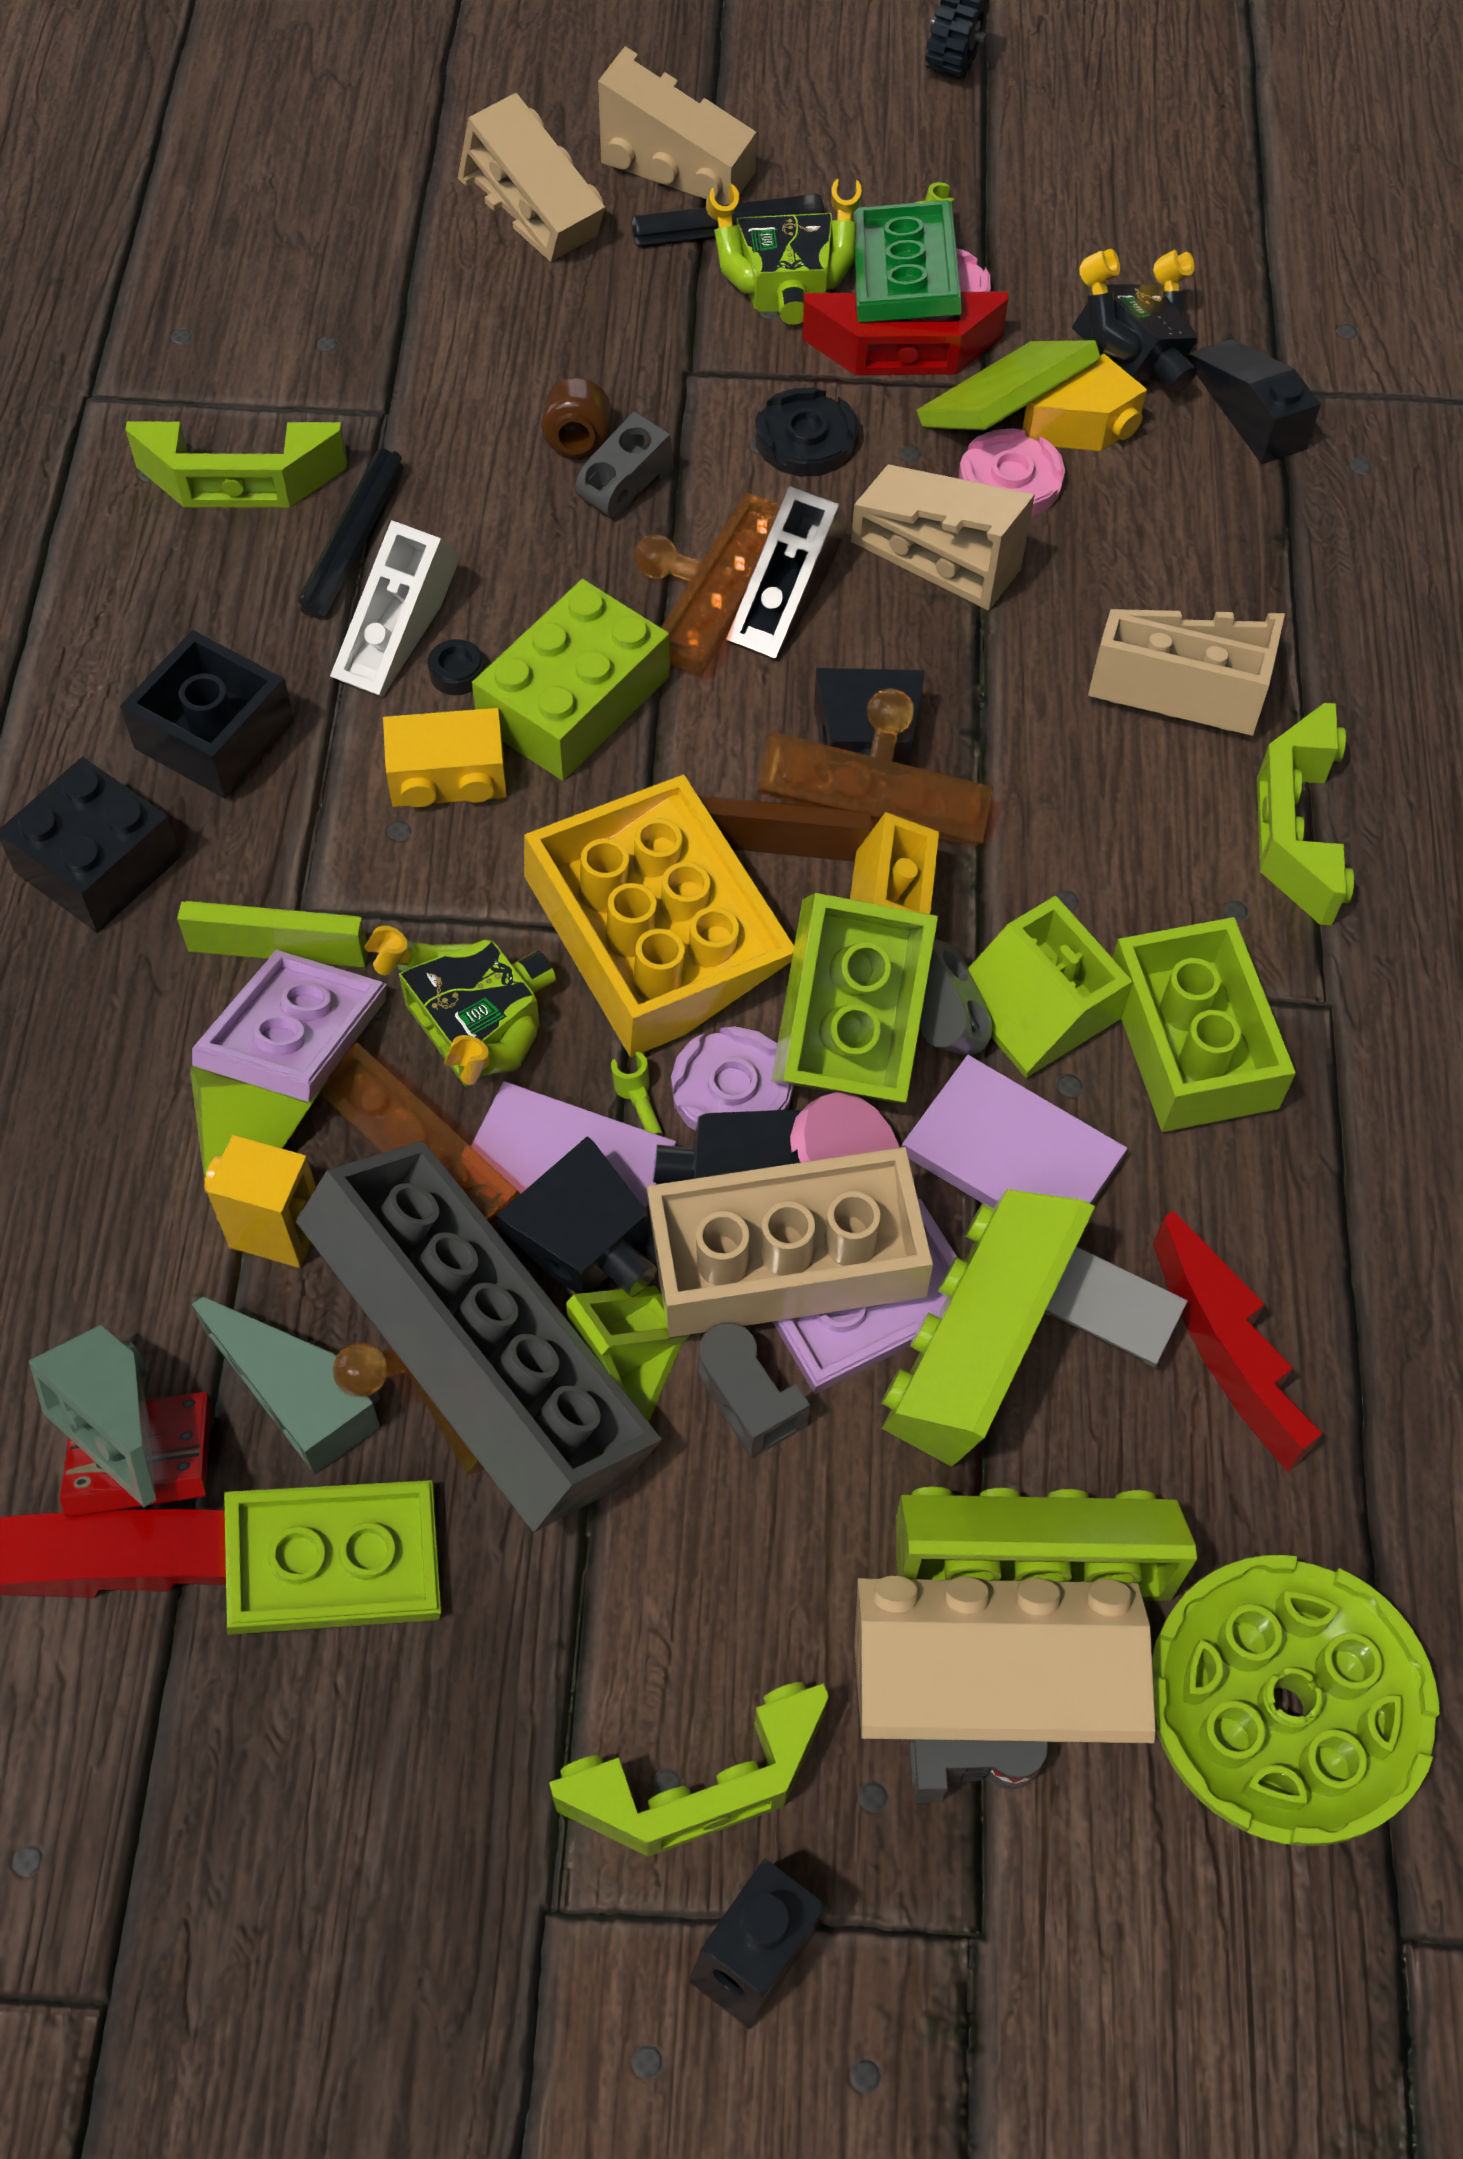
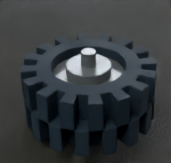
M940 0V7L937 6L935 12L936 18L932 17L930 21L931 36L927 41L926 49L928 51L925 55V66L927 69L961 80L966 77L967 71L972 66V60L976 58L978 45L985 40L986 33L982 31L986 27V16L989 12L990 0Z

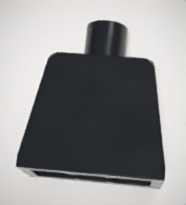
M816 668L814 714L826 769L833 776H853V791L862 797L880 796L887 790V777H903L908 774L920 711L924 670Z
M801 1110L705 1113L698 1116L692 1148L657 1144L653 1182L670 1183L798 1163V1150L791 1152L790 1136L795 1118Z
M588 1136L497 1214L500 1236L506 1245L576 1294L591 1293L605 1279L610 1277L630 1297H633L644 1290L657 1273V1267L639 1251L649 1238L648 1214L645 1208L595 1142Z
M764 1858L699 1952L689 1983L750 2030L830 1912L831 1907ZM720 1971L724 1972L733 1980H735L741 1988L737 1987L728 1979H726Z

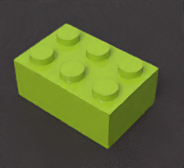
M581 579L472 681L475 709L498 708L502 741L555 777L564 781L670 677L669 633L584 579Z
M814 893L802 899L771 1081L834 1093L843 1092L862 1098L890 1103H906L938 916L820 893Z
M1235 917L1118 939L1112 958L1133 981L1121 1020L1161 1132L1279 1109L1296 1072Z

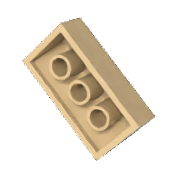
M906 1147L647 1186L658 1276L669 1338L707 1332L713 1326L722 1323H735L740 1326H747L927 1297L933 1263Z
M886 1576L881 1579L858 1578L854 1650L862 1739L1154 1743L1155 1713L1150 1624L1139 1583H1121L1111 1579H1101L1094 1582H1051L1042 1578H1029L1023 1581H984L972 1577H958L952 1580L908 1579L902 1576Z

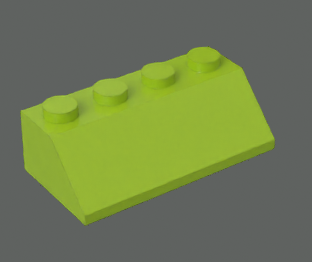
M1010 1189L1004 1192L993 1207L982 1203L965 1234L966 1238L974 1242L966 1260L963 1261L955 1257L938 1288V1292L947 1296L938 1317L928 1312L912 1339L910 1347L917 1350L919 1354L910 1372L908 1373L900 1368L883 1397L881 1404L891 1410L881 1429L951 1467L985 1438L1095 1208L1094 1205L1081 1199Z
M923 1487L914 1490L911 1495H901L896 1513L897 1576L908 1579L952 1580L958 1577H972L984 1581H1023L1029 1578H1042L1051 1582H1094L1101 1579H1111L1121 1583H1139L1141 1595L1145 1601H1171L1197 1560L1196 1544L1178 1501L1173 1499H1156V1494L1143 1490L1122 1492L1117 1494L1115 1498H1088V1493L1077 1489L1053 1491L1047 1497H1020L1019 1491L1010 1488L987 1489L982 1491L979 1496H952V1491L947 1488Z

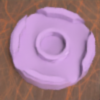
M736 1026L720 1028V1033L710 1034L706 1037L705 1033L692 1039L677 1056L671 1075L674 1107L685 1124L695 1131L698 1116L705 1113L789 1110L794 1085L771 1081L777 1043L759 1031Z

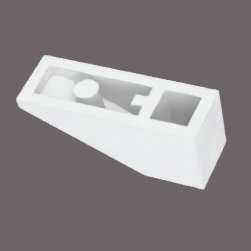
M391 520L330 677L383 697L441 608L461 556L441 538Z

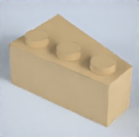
M625 46L598 80L601 163L704 199L708 198L713 187L716 202L721 205L730 204L728 200L729 185L733 184L740 195L755 174L757 132L704 98L701 103H698L675 88L678 80L666 72L661 77L652 73L637 63L638 54Z
M517 93L468 117L458 179L466 187L475 183L488 195L485 196V204L493 211L503 208L516 220L513 221V229L550 262L597 237L605 210L598 190L593 185L586 183L574 167L569 153L555 143L544 129L543 122L534 109L528 108Z
M888 464L854 504L851 542L989 611L1021 570L1035 494Z
M1111 609L1099 647L1088 696L1253 736L1270 685L1285 613H1268L1266 621L1260 622L1234 621L1233 612H1215L1213 620H1181V611Z

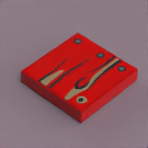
M200 1392L146 1400L156 1501L149 1505L206 1496L211 1406L208 1393ZM68 1438L59 1498L65 1517L142 1506Z

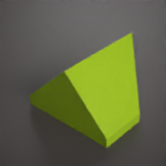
M191 1066L190 1075L204 1180L211 1161L217 1155L223 1156L232 1135L282 1149L329 1078L326 1079L310 1102H306Z
M647 1286L633 1297H630L623 1289L574 1294L566 1302L569 1324L649 1422L681 1346L690 1335L669 1338L662 1294L656 1286Z

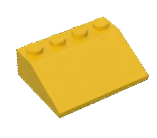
M684 774L524 834V877L630 1058L634 1057L637 1051L643 1053L686 1035L792 962L793 943Z

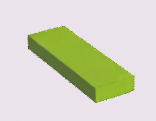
M193 901L181 902L177 920L188 952L269 959L276 950L322 964L362 968L366 966L368 951H366L365 945L367 940L362 918L359 916Z

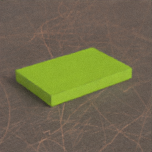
M1030 341L918 408L917 413L922 427L986 430L1098 362V359L1101 357L1096 341Z
M432 1480L224 1492L227 1635L434 1621L440 1619L441 1606Z

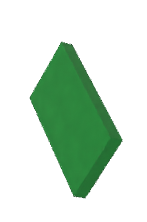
M952 201L860 207L854 212V222H857L855 265L858 322L961 314V293Z

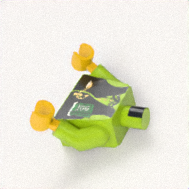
M836 179L833 183L831 203L834 210L837 211V220L833 221L831 213L740 217L737 218V225L733 226L732 215L739 201L737 188L733 184L729 185L728 200L730 205L721 206L716 202L714 188H711L706 201V210L712 219L718 221L719 228L715 229L714 232L721 272L740 292L749 294L755 310L759 312H779L783 322L792 325L799 324L803 320L804 293H826L827 290L836 289L854 262L857 222L852 221V213L859 208L862 194L861 184L858 180H856L855 196L850 200H843L838 196L839 179Z
M378 926L373 931L365 945V949L368 952L379 953L373 962L375 971L385 976L391 974L396 966L399 970H402L399 973L405 1006L444 1057V1064L452 1068L465 1087L474 1085L483 1075L512 1072L520 1068L537 1036V1029L540 1026L538 1005L534 993L556 981L553 968L541 951L536 950L511 965L498 946L491 940H482L474 944L431 945L407 941L403 933L391 926Z

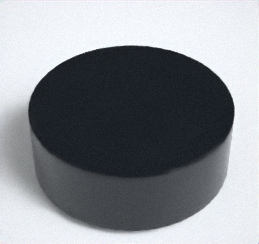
M452 639L444 641L434 647L428 656V670L431 683L437 690L448 695H464L472 692V681L485 670L482 652L475 644L466 640Z

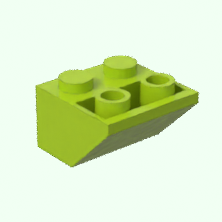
M1056 895L1007 924L968 968L991 1016L993 1024L991 1038L1025 1078L1119 1021L1133 983L1131 978Z

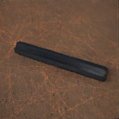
M819 194L742 202L737 204L732 215L733 226L737 225V218L824 213V204ZM706 207L636 215L632 218L631 224L635 245L639 247L714 238V230L719 228L718 221L710 217Z
M385 448L375 452L298 597V602L301 604L300 610L305 615H312L321 619L328 614L403 470V465L401 464L402 457L398 452H390Z

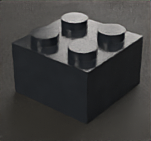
M193 629L120 705L134 749L223 798L230 794L295 721L284 677Z
M84 756L0 828V842L14 872L97 934L181 857L168 816Z

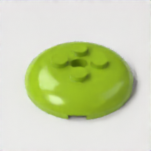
M1266 1555L1247 1558L1217 1569L1198 1581L1179 1600L1163 1624L1152 1655L1154 1713L1157 1735L1172 1767L1184 1784L1204 1805L1231 1825L1257 1837L1287 1845L1325 1846L1341 1843L1360 1837L1381 1826L1396 1815L1421 1786L1433 1760L1431 1753L1435 1739L1436 1717L1440 1715L1435 1678L1427 1655L1410 1625L1384 1596L1361 1579L1340 1568L1334 1572L1314 1564L1297 1561V1556ZM1282 1688L1293 1692L1301 1701L1303 1716H1291L1281 1709L1277 1710L1274 1706V1689Z

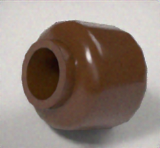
M578 377L564 379L553 386L546 396L541 424L544 438L553 450L566 457L583 458L591 456L604 444L608 438L612 411L609 398L604 390L591 380Z

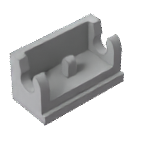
M1076 1247L1044 1314L1048 1316L1051 1314L1144 1360V1363L1156 1368L1188 1300Z

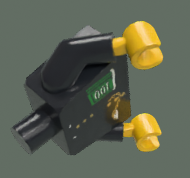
M1113 249L1098 251L1086 257L1082 261L1079 271L1084 283L1092 287V295L1087 296L1088 303L1072 326L1073 330L1084 340H1095L1099 354H1105L1136 381L1162 380L1175 393L1185 389L1193 381L1197 372L1196 368L1186 359L1197 343V333L1184 318V292L1179 291V281L1189 277L1195 269L1191 253L1184 252L1178 256L1177 251L1174 249L1161 256L1155 262L1153 272L1157 281L1164 286V292L1157 284L1106 285L1107 280L1116 277L1120 273L1119 258Z

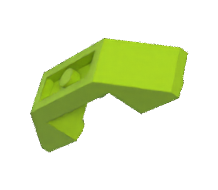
M126 421L125 430L136 468L183 507L290 508L347 469L348 460L341 422H287L284 454L188 453L180 422Z
M1323 703L1272 741L1267 748L1257 776L1260 872L1320 925L1328 926L1333 925L1341 904H1349L1354 888V872L1352 868H1345L1344 844L1303 841L1304 819L1303 817L1295 816V804H1298L1300 799L1302 782L1325 784L1333 762H1340L1343 758L1346 731L1343 727H1337L1335 703Z
M803 1682L784 1685L764 1696L765 1705L756 1707L754 1726L769 1764L767 1767L759 1769L756 1761L735 1765L716 1776L718 1785L693 1794L690 1793L688 1786L669 1789L649 1799L647 1803L650 1810L638 1814L619 1757L603 1763L600 1755L589 1756L566 1765L560 1770L562 1778L549 1782L556 1810L558 1813L650 1857L782 1808L788 1799L825 1716L829 1696L824 1683L809 1689H805Z

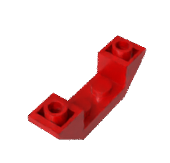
M1008 291L960 292L961 314L954 315L953 321L857 322L855 293H804L802 340L855 376L956 375L1003 338L1009 299Z

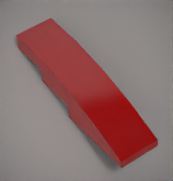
M1172 1211L1163 1218L1153 1243V1248L1168 1289L1171 1293L1188 1300L1181 1318L1204 1363L1241 1418L1284 1469L1289 1472L1307 1457L1322 1433L1280 1390L1293 1367L1253 1327L1265 1304Z
M112 1510L73 1517H65L63 1512L0 1517V1595L94 1598L98 1590L169 1592L174 1584L226 1585L225 1510Z

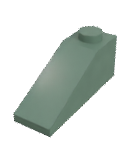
M201 1297L192 1304L203 1330L314 1475L380 1428L373 1406L374 1403L380 1400V1397L360 1368L356 1367L348 1373L333 1353L208 1298Z
M99 1325L29 1360L43 1414L143 1507L156 1501L148 1406L141 1379L146 1377L147 1371L143 1358L137 1348L129 1341L122 1343L102 1325Z

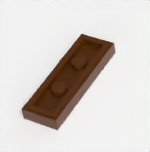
M704 795L698 796L732 850L855 862L856 851L870 833L871 813L867 811Z

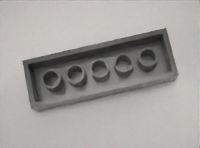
M424 1141L416 1142L326 1171L295 1222L533 1533L623 1487L661 1442V1437Z

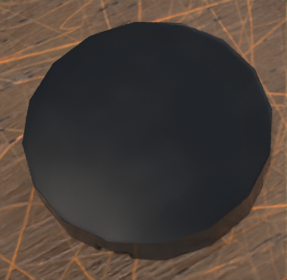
M792 388L775 394L767 401L766 408L761 412L759 410L755 418L756 448L764 461L781 472L799 477L821 476L838 470L851 459L858 442L857 416L846 401L838 397V402L828 398L824 390L817 388Z

